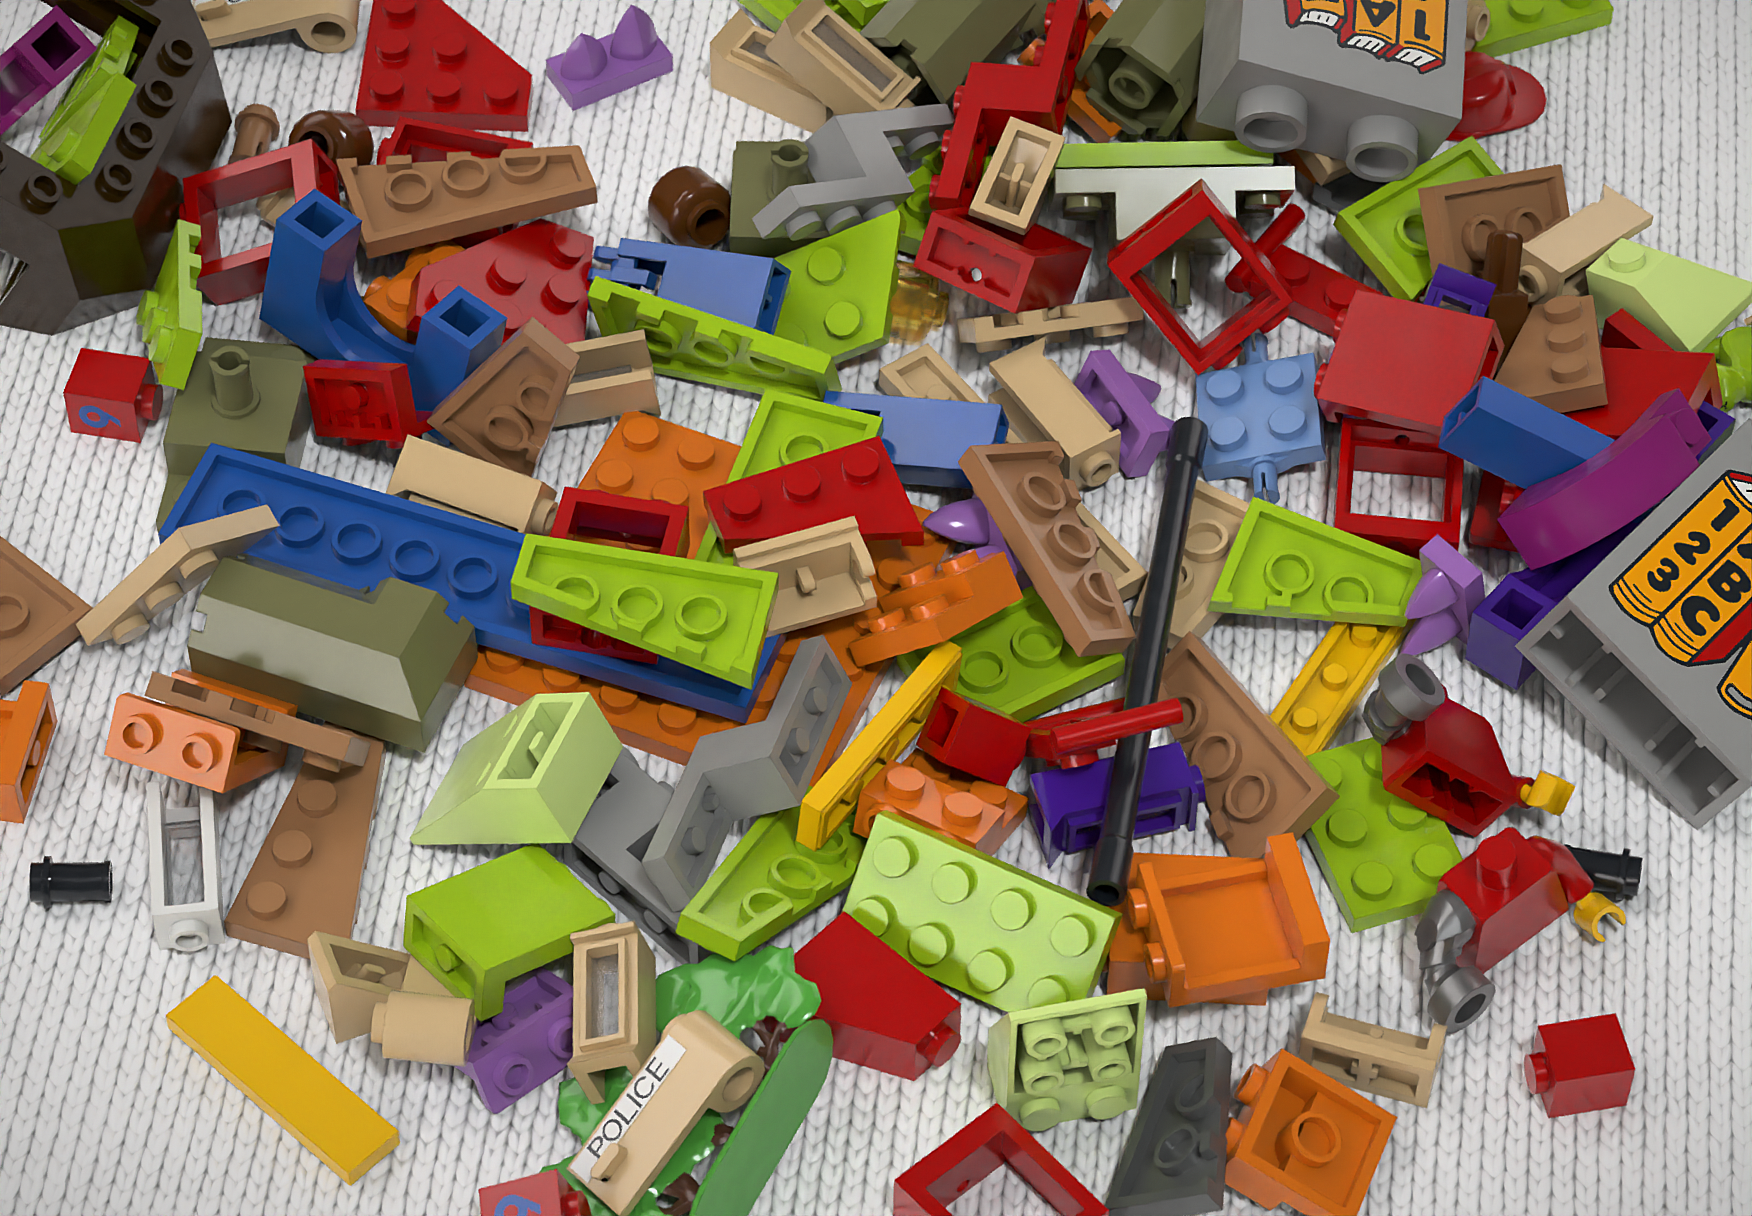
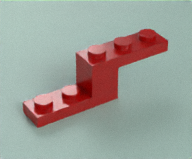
M1056 0V2L1048 3L1045 13V34L1047 39L1045 46L1038 45L1036 47L1033 66L971 62L965 85H958L955 90L953 104L955 123L953 130L946 129L943 135L941 146L943 167L941 175L934 174L930 182L929 205L931 210L971 205L979 188L989 146L998 145L1010 116L1062 135L1077 77L1074 69L1082 57L1091 22L1088 0Z

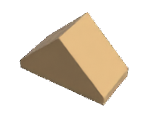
M1010 116L970 205L968 215L1025 235L1037 222L1066 137Z
M315 931L307 939L315 990L336 1044L371 1033L372 1016L376 1002L387 1003L391 990L401 991L411 954Z

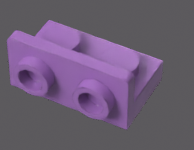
M540 966L526 972L505 986L502 1013L481 1022L478 1020L467 1065L465 1067H454L475 1081L485 1107L494 1114L501 1112L567 1067L568 1061L573 1057V986Z

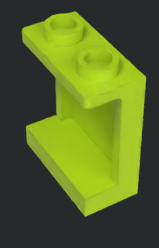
M532 843L407 895L403 947L455 997L474 999L475 1016L481 1022L503 1012L505 981L574 952V945L570 940L571 933L596 929L608 923H616V914L603 899L596 897L572 875L564 863L558 862L539 843Z

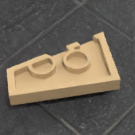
M1133 296L1061 305L1016 314L1007 312L957 319L960 343H976L977 353L1012 349L1011 338L1034 335L1036 341L1046 336V344L1071 341L1070 330L1093 327L1094 338L1128 334V322L1145 319L1143 308Z
M1199 479L1196 482L1167 647L1173 649L1189 631L1202 638L1224 614L1223 612H1210L1207 609L1250 503ZM1147 579L1132 614L1135 632H1138Z
M266 504L178 528L76 624L86 644L89 646L114 638L116 644L119 645L127 643L146 632L150 627L148 621L177 603L185 594L209 578L223 557H237V554L243 553L280 526L269 506Z

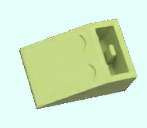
M590 692L535 694L463 744L411 834L410 840L414 845L572 843L621 753L623 745Z
M1145 988L1008 1012L988 1028L987 1068L997 1103L1024 1129L1029 1131H1043L1061 1122L1088 1117L1109 1119L1120 1115L1124 1111L1137 1109L1147 1002Z

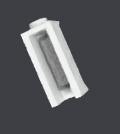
M146 782L151 916L159 950L196 951L207 945L224 944L226 941L224 934L219 837L220 813L215 791L199 786L200 806L165 809L160 782Z

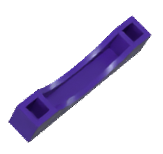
M1704 400L1697 415L1712 440L1695 457L1700 465L1732 435L1736 420ZM1629 522L1598 542L1556 562L1534 570H1530L1527 567L1522 571L1509 573L1472 612L1465 659L1517 691L1537 668L1515 645L1641 523Z

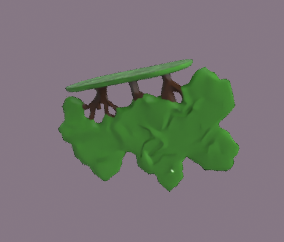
M770 945L754 956L747 953L736 961H732L718 953H713L699 964L685 963L657 976V1031L662 1034L667 1024L673 1018L696 1010H703L709 1013L738 1039L741 1032L746 1028H753L765 1046H760L756 1052L758 1056L763 1057L765 1071L762 1078L763 1081L735 1128L724 1124L720 1112L708 1108L628 1216H680L687 1212H690L689 1216H748L817 1099L827 1078L832 1060L833 1036L831 1027L824 1020L807 1021L815 1015L822 1001L817 984L802 978L795 972L793 948L786 947L781 949ZM766 1016H773L778 1021L773 1033L767 1031L762 1020ZM799 1027L792 1033L779 1052V1034L789 1028ZM627 1066L605 1070V1102L591 1104L576 1078L559 1082L560 1096L558 1108L560 1124L570 1128L572 1133L580 1137L582 1146L633 1079ZM725 1143L703 1182L699 1185L691 1176L694 1165L710 1155L715 1147ZM576 1154L563 1159L557 1164L544 1166L539 1173L557 1169L575 1191L582 1190L588 1200L591 1216H618L566 1169ZM662 1193L679 1198L672 1207L668 1208L658 1206L655 1199Z

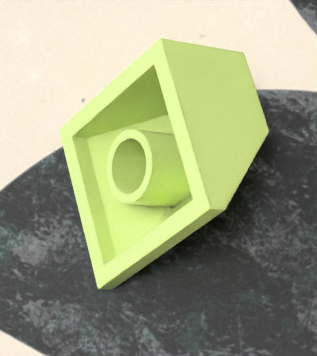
M1620 238L1586 269L1589 295H1593L1598 327L1603 330L1606 318L1623 308L1675 351L1701 352L1752 303V282L1624 238Z

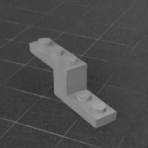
M947 104L834 115L803 142L809 150L807 167L816 183L788 186L752 218L762 239L789 236L790 240H799L814 232L828 230L829 234L833 235L896 210L901 203L915 192L897 157L909 156L911 160H917L929 155L941 145L939 138L946 129H950L955 123V119Z
M824 635L801 640L765 721L699 737L641 862L646 869L650 882L659 889L673 912L683 910L707 882L733 821L800 806L852 686V682Z
M623 746L621 753L596 797L597 799L593 802L572 843H563L565 864L629 920L635 921L636 925L680 964H699L715 952H711L701 945L675 933L680 913L683 910L675 912L671 910L659 889L650 882L646 869L641 863L675 789L665 781H655L639 767L632 753Z

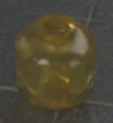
M897 260L896 266L900 269L897 293L893 296L890 303V310L893 314L890 338L912 343L919 342L925 339L932 326L942 327L948 310L949 293L940 291L939 278L913 267L914 263Z

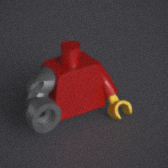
M1402 653L1396 656L1379 672V686L1368 697L1361 716L1374 740L1381 744L1384 790L1474 837H1477L1510 807L1522 809L1535 807L1556 816L1563 814L1575 790V785L1544 770L1539 771L1535 780L1531 777L1511 774L1492 725L1485 717L1449 699L1446 687L1440 683L1438 677L1420 659L1410 654Z
M1514 827L1505 828L1496 836H1490L1482 840L1477 850L1444 873L1438 881L1437 893L1428 902L1414 934L1417 936V948L1420 951L1419 970H1427V979L1424 982L1430 995L1427 1006L1429 1015L1438 1024L1447 1026L1446 1032L1448 1033L1458 1032L1474 1022L1487 1009L1496 992L1495 986L1484 973L1569 910L1568 903H1576L1573 913L1576 924L1600 942H1605L1606 940L1598 932L1599 919L1608 913L1613 919L1624 925L1626 923L1624 911L1601 893L1591 891L1594 887L1593 881L1562 843L1536 835L1525 839Z

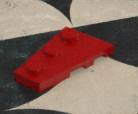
M880 436L703 491L704 507L725 554L733 553L735 548L852 516L855 517L858 523V530L866 547L867 541L901 539L902 547L924 546V530Z

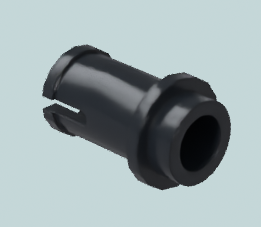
M1564 844L1593 881V890L1616 893V900L1623 901L1624 895H1638L1643 857L1630 856L1631 849L1624 848L1622 854Z
M44 856L43 862H31L29 874L31 902H43L44 908H52L53 901H104V903H111L113 895L112 862L53 863L52 856Z

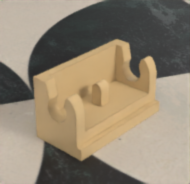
M854 516L733 549L734 566L779 573V590L766 638L877 607V595L869 576L875 575L874 565L858 530V523Z
M1316 992L1301 1035L1298 1058L1346 1087L1427 1108L1444 1050L1447 1026L1434 1023L1429 1039L1329 1013L1327 1007L1329 995Z

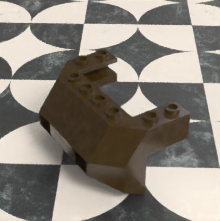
M40 0L52 8L58 5L69 18L101 37L104 36L119 15L138 26L139 30L132 51L137 56L125 76L137 86L92 172L76 185L0 141V248L19 259L0 296L1 326L53 336L137 307L145 290L151 291L160 274L177 220L180 219L179 206L181 203H184L182 178L210 169L232 123L214 53L191 0Z

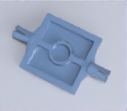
M1255 333L1256 349L1251 335L1242 341L1245 358L1244 365L1205 372L1199 375L1195 374L1198 419L1203 421L1208 427V438L1202 470L1206 482L1235 476L1253 478V496L1267 501V491L1270 503L1276 504L1280 500L1278 473H1282L1296 465L1326 460L1322 409L1314 397V383L1319 368L1314 352L1268 360V338L1264 334Z

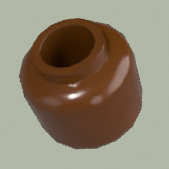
M318 110L308 113L295 123L289 135L288 146L312 139L335 165L336 159L357 158L358 166L370 165L373 160L374 142L371 131L361 118L349 111Z
M687 165L673 168L661 176L653 186L648 199V215L653 226L675 245L709 249L721 241L730 229L731 195L726 188L701 168Z

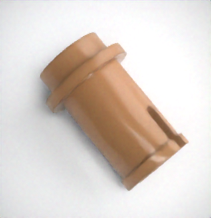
M250 104L236 115L234 127L237 136L228 164L269 151L271 142L279 136L280 132L277 115L270 107L262 104Z

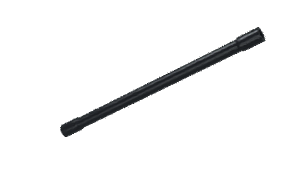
M1182 417L1176 420L1172 426L1165 463L1167 475L1123 711L1158 701L1197 477L1202 471L1208 438L1207 425L1194 417ZM1152 731L1117 740L1100 837L1094 846L1086 889L1089 899L1103 906H1117L1126 899L1134 854L1132 841Z

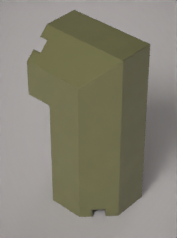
M889 0L859 34L912 79L916 76L921 79L908 97L915 104V107L946 103L953 115L955 90L958 85H965L971 62L999 64L1010 51L1023 45L1018 35L1032 28L1038 37L1045 34L1046 8L1049 2H1056V0Z
M1123 0L1090 43L1074 69L1079 81L1085 75L1091 88L1085 95L1089 104L1109 121L1119 125L1128 134L1142 135L1148 127L1160 128L1155 136H1169L1198 96L1206 0Z
M245 553L237 554L238 558L225 556L221 559L199 596L196 612L207 615L203 632L193 629L190 632L187 649L192 672L297 705L298 712L425 753L478 659L474 625L463 615L457 624L444 612L450 603L437 591L393 577L379 581L375 590L370 592L369 586L358 590Z

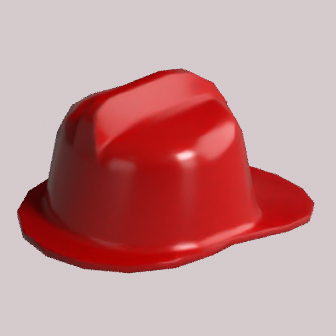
M1465 51L1462 119L1446 140L1461 142L1470 136L1478 139L1486 135L1519 129L1534 123L1545 110L1547 97L1543 86L1532 74L1517 66L1508 65L1482 52Z

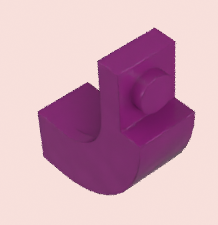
M58 5L52 8L0 56V136L98 49Z
M1677 388L1661 394L1632 426L1613 443L1580 465L1560 475L1528 486L1497 520L1530 570L1556 562L1612 534L1666 497L1700 466L1695 457L1712 438L1680 389Z

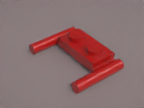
M1288 204L1256 240L1255 244L1292 288L1293 302L1287 306L1290 310L1289 316L1333 337L1337 316L1342 309L1349 308L1355 289L1383 295V293L1285 246L1286 241L1305 220V213L1299 206ZM1242 258L1224 279L1226 286L1231 291L1238 294L1245 291L1253 298L1267 289ZM1428 285L1418 297H1424Z
M1125 697L1023 722L1032 728L1026 741L1024 757L1045 759L1046 767L1061 765L1062 769L1091 764L1100 760L1097 749L1117 745V739L1183 723V710L1178 698H1172L1123 711Z

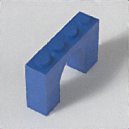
M314 188L276 219L259 319L318 359L407 364L415 411L433 412L437 405L501 347L508 318L459 285L422 316L416 345L405 342L391 334L369 312L356 287L354 261L362 220ZM435 428L426 432L447 447L453 444Z

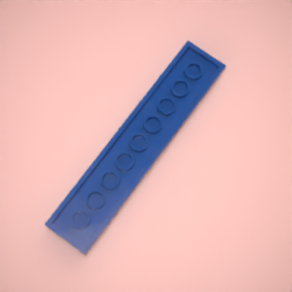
M215 443L209 445L158 533L161 545L180 527L267 504L280 526L243 553L358 590L369 586L370 592H372L377 587L379 581L393 577L437 591L450 603L444 612L457 624L463 615L475 626L476 643L743 723L747 722L789 633L786 632L765 639L752 690L659 655L658 663L652 664L532 644L529 605L512 599L510 583L526 534Z

